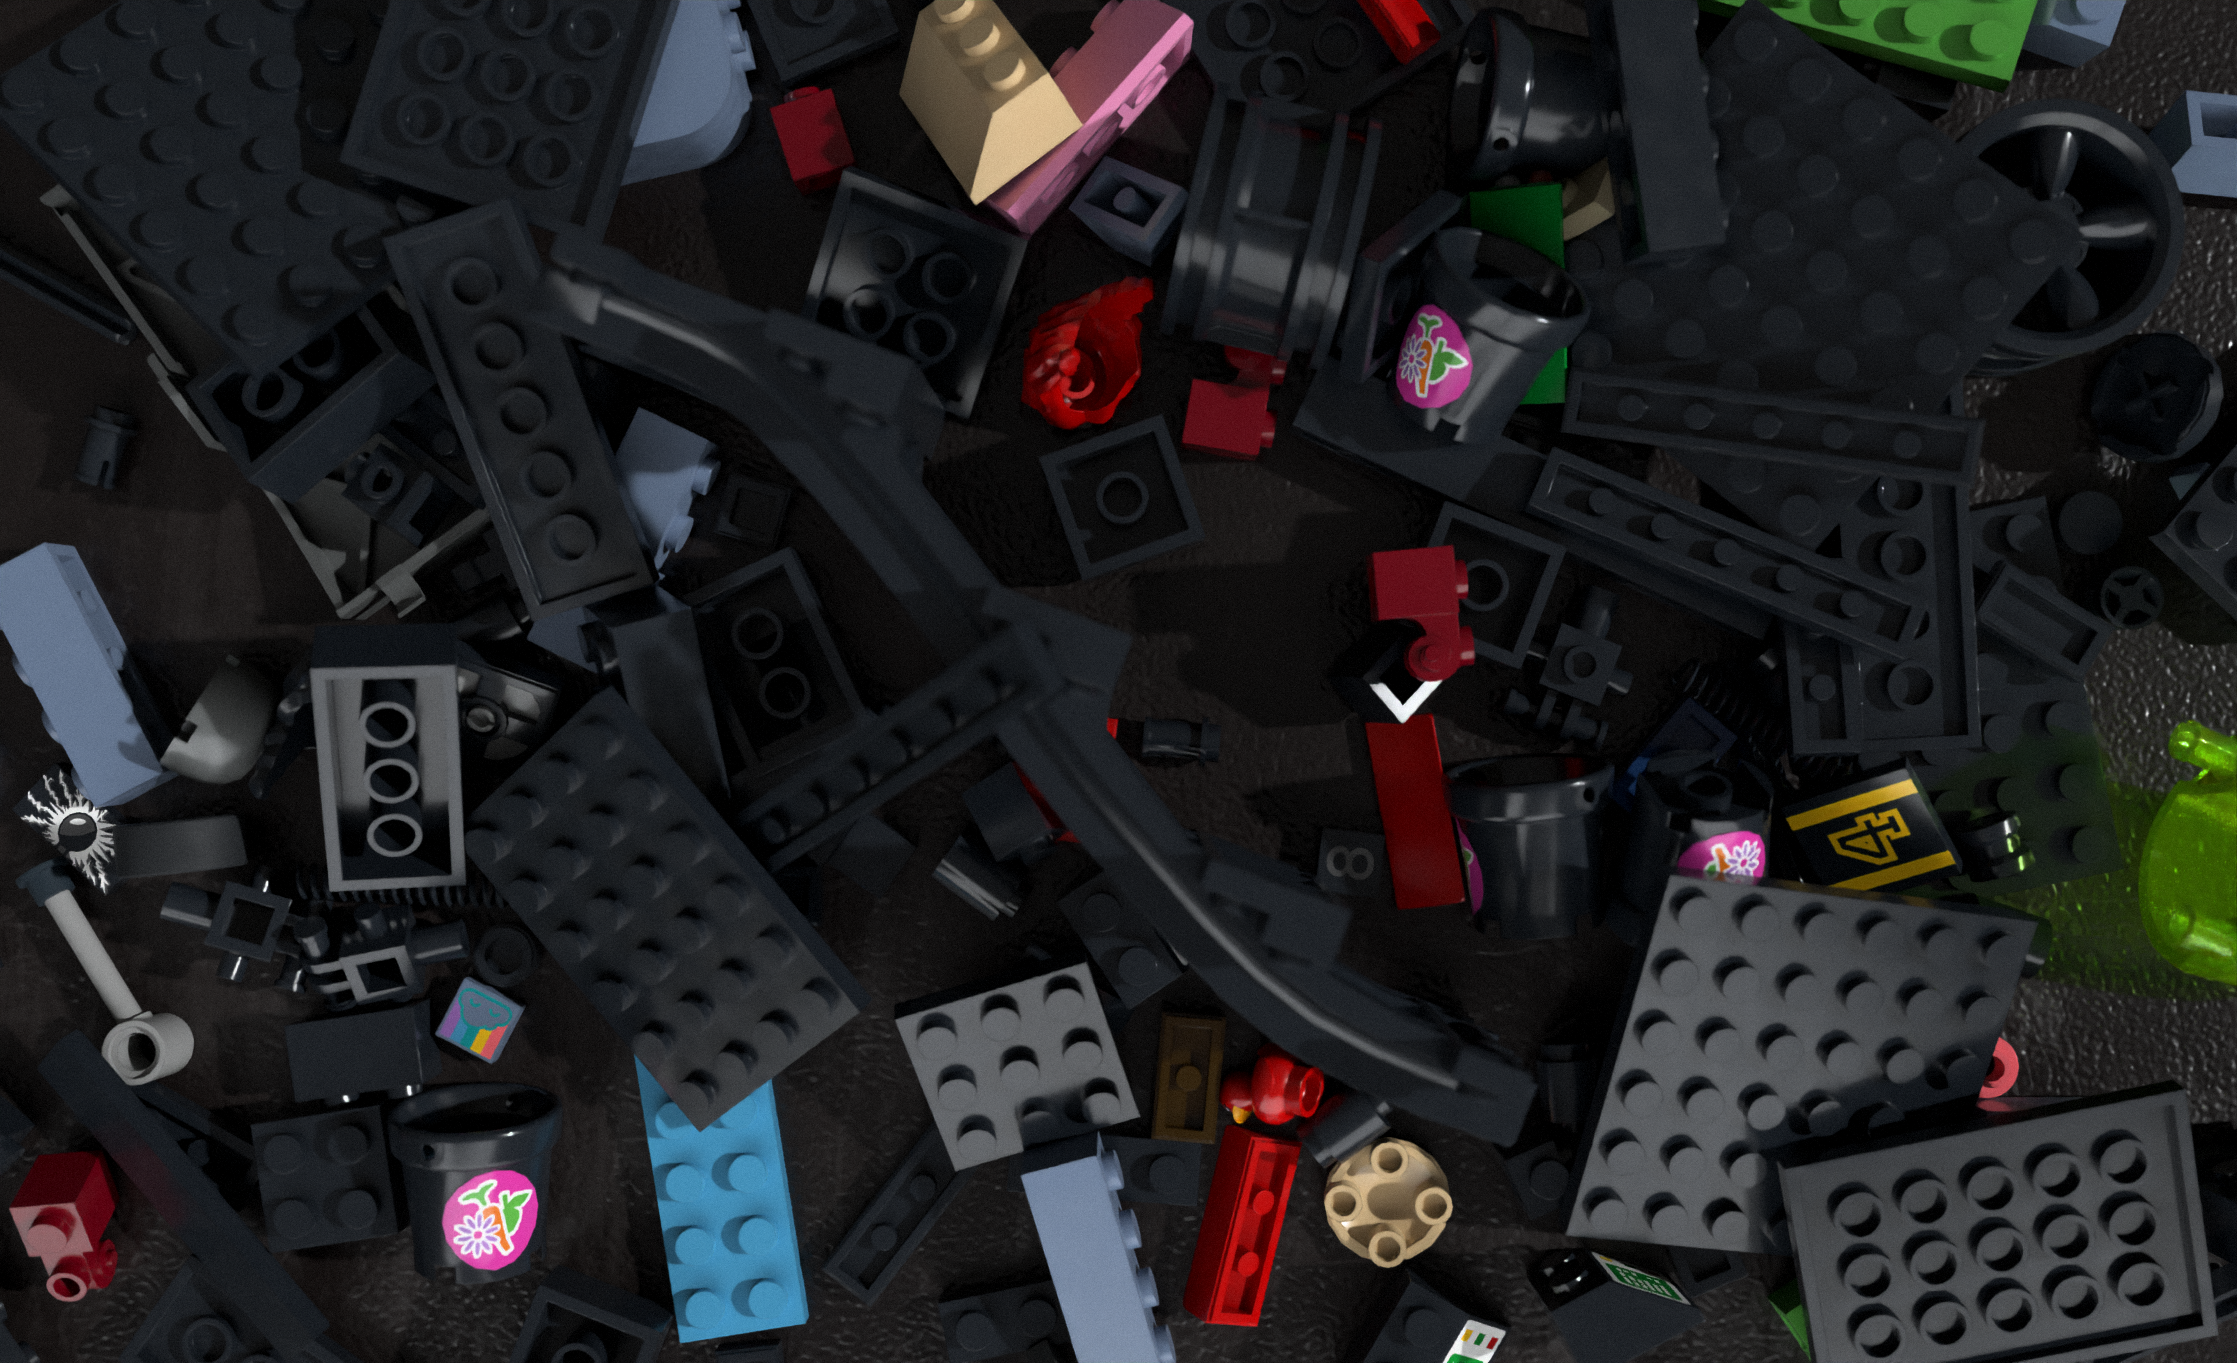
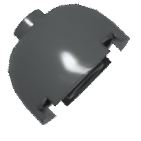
M230 652L187 716L181 732L177 737H174L159 764L183 777L202 784L224 785L240 780L257 764L259 756L264 751V738L269 729L275 724L277 709L282 699L280 691L270 677L254 665Z

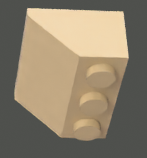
M935 0L919 12L899 95L969 197L977 205L1083 125L1048 71L993 0Z

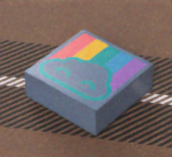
M470 975L464 978L435 1035L492 1064L498 1060L527 1004Z

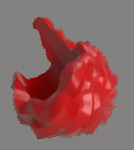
M1135 276L1126 277L1124 280L1103 285L1093 292L1082 293L1075 299L1060 302L1038 316L1037 327L1029 332V346L1024 349L1025 368L1023 370V391L1020 401L1041 413L1048 424L1066 431H1072L1085 422L1105 424L1113 416L1120 400L1130 392L1137 379L1141 376L1142 349L1140 345V332L1143 324L1136 314L1142 312L1145 303L1154 298L1155 283L1152 277H1144L1141 280Z

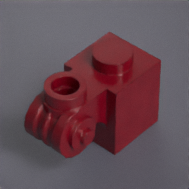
M1225 345L1223 349L1224 363L1232 373L1238 376L1228 384L1193 378L1180 449L1254 462L1258 457L1260 446L1272 447L1278 410L1267 409L1270 384H1283L1287 362L1275 360V356Z
M1453 545L1376 552L1365 556L1371 622L1406 619L1414 623L1420 632V637L1411 640L1403 651L1402 660L1408 673L1419 681L1438 682L1449 678L1461 666L1473 665L1474 641L1471 627L1469 625L1459 626L1458 600L1467 599L1468 597L1467 570L1463 559L1454 560Z
M102 1150L38 1155L9 1207L29 1257L41 1256L49 1275L46 1283L47 1290L52 1296L62 1301H78L86 1295L89 1289L108 1287L115 1274L118 1261L115 1245L110 1239L100 1240L120 1200V1195Z

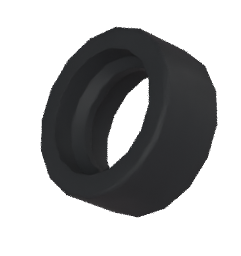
M243 813L133 823L114 826L112 829L116 873L119 878L197 872L241 866L249 862L245 815Z

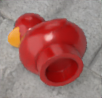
M1277 1042L1265 1044L1257 1050V1054L1260 1057L1256 1062L1253 1075L1244 1070H1234L1227 1073L1220 1081L1219 1101L1226 1110L1233 1113L1235 1122L1239 1124L1248 1119L1252 1110L1259 1120L1270 1125L1283 1124L1291 1120L1295 1115L1306 1118L1311 1117L1318 1109L1324 1091V1075L1322 1070L1307 1064L1305 1060L1285 1050Z

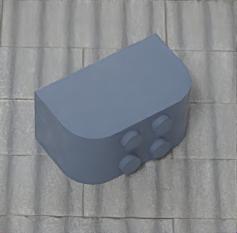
M680 0L621 186L712 165L732 153L743 140L752 117V96L746 71L756 69V61L747 30L742 31L736 11L733 12L732 10L742 7V0Z

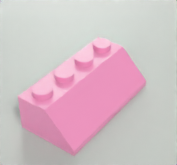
M1111 0L1108 2L1090 26V29L1094 32L1090 39L1079 51L1073 46L1069 47L1056 60L1049 71L1050 76L1083 126L977 204V206L992 220L1033 235L1190 59L1194 21L1184 12L1158 0H1123L1122 3H1119L1117 0ZM965 191L966 196L972 201V199L969 197V195H968L967 192Z

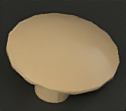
M1392 1137L1378 1138L1345 1163L1337 1162L1328 1175L1323 1197L1328 1223L1340 1242L1359 1256L1371 1259L1378 1266L1386 1268L1395 1267L1403 1260L1410 1259L1430 1247L1446 1226L1453 1208L1447 1177L1435 1158L1413 1142Z

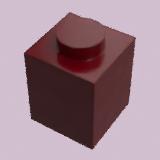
M814 86L800 88L785 95L782 99L784 104L770 108L793 181L802 196L838 185L843 170L848 166L860 169L840 106L831 88L823 91Z

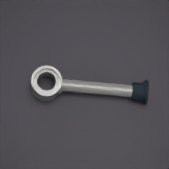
M59 856L45 861L22 874L15 881L20 889L27 888L38 907L46 905L118 1024L108 1033L104 1040L102 1056L127 1085H141L183 1069L189 1062L194 1049L193 1034L184 1020L174 1014H152L151 1011L142 1012L71 894L75 886L64 869L69 862L63 856ZM144 1035H147L155 1045L156 1055L153 1062L149 1061L142 1052L141 1043Z

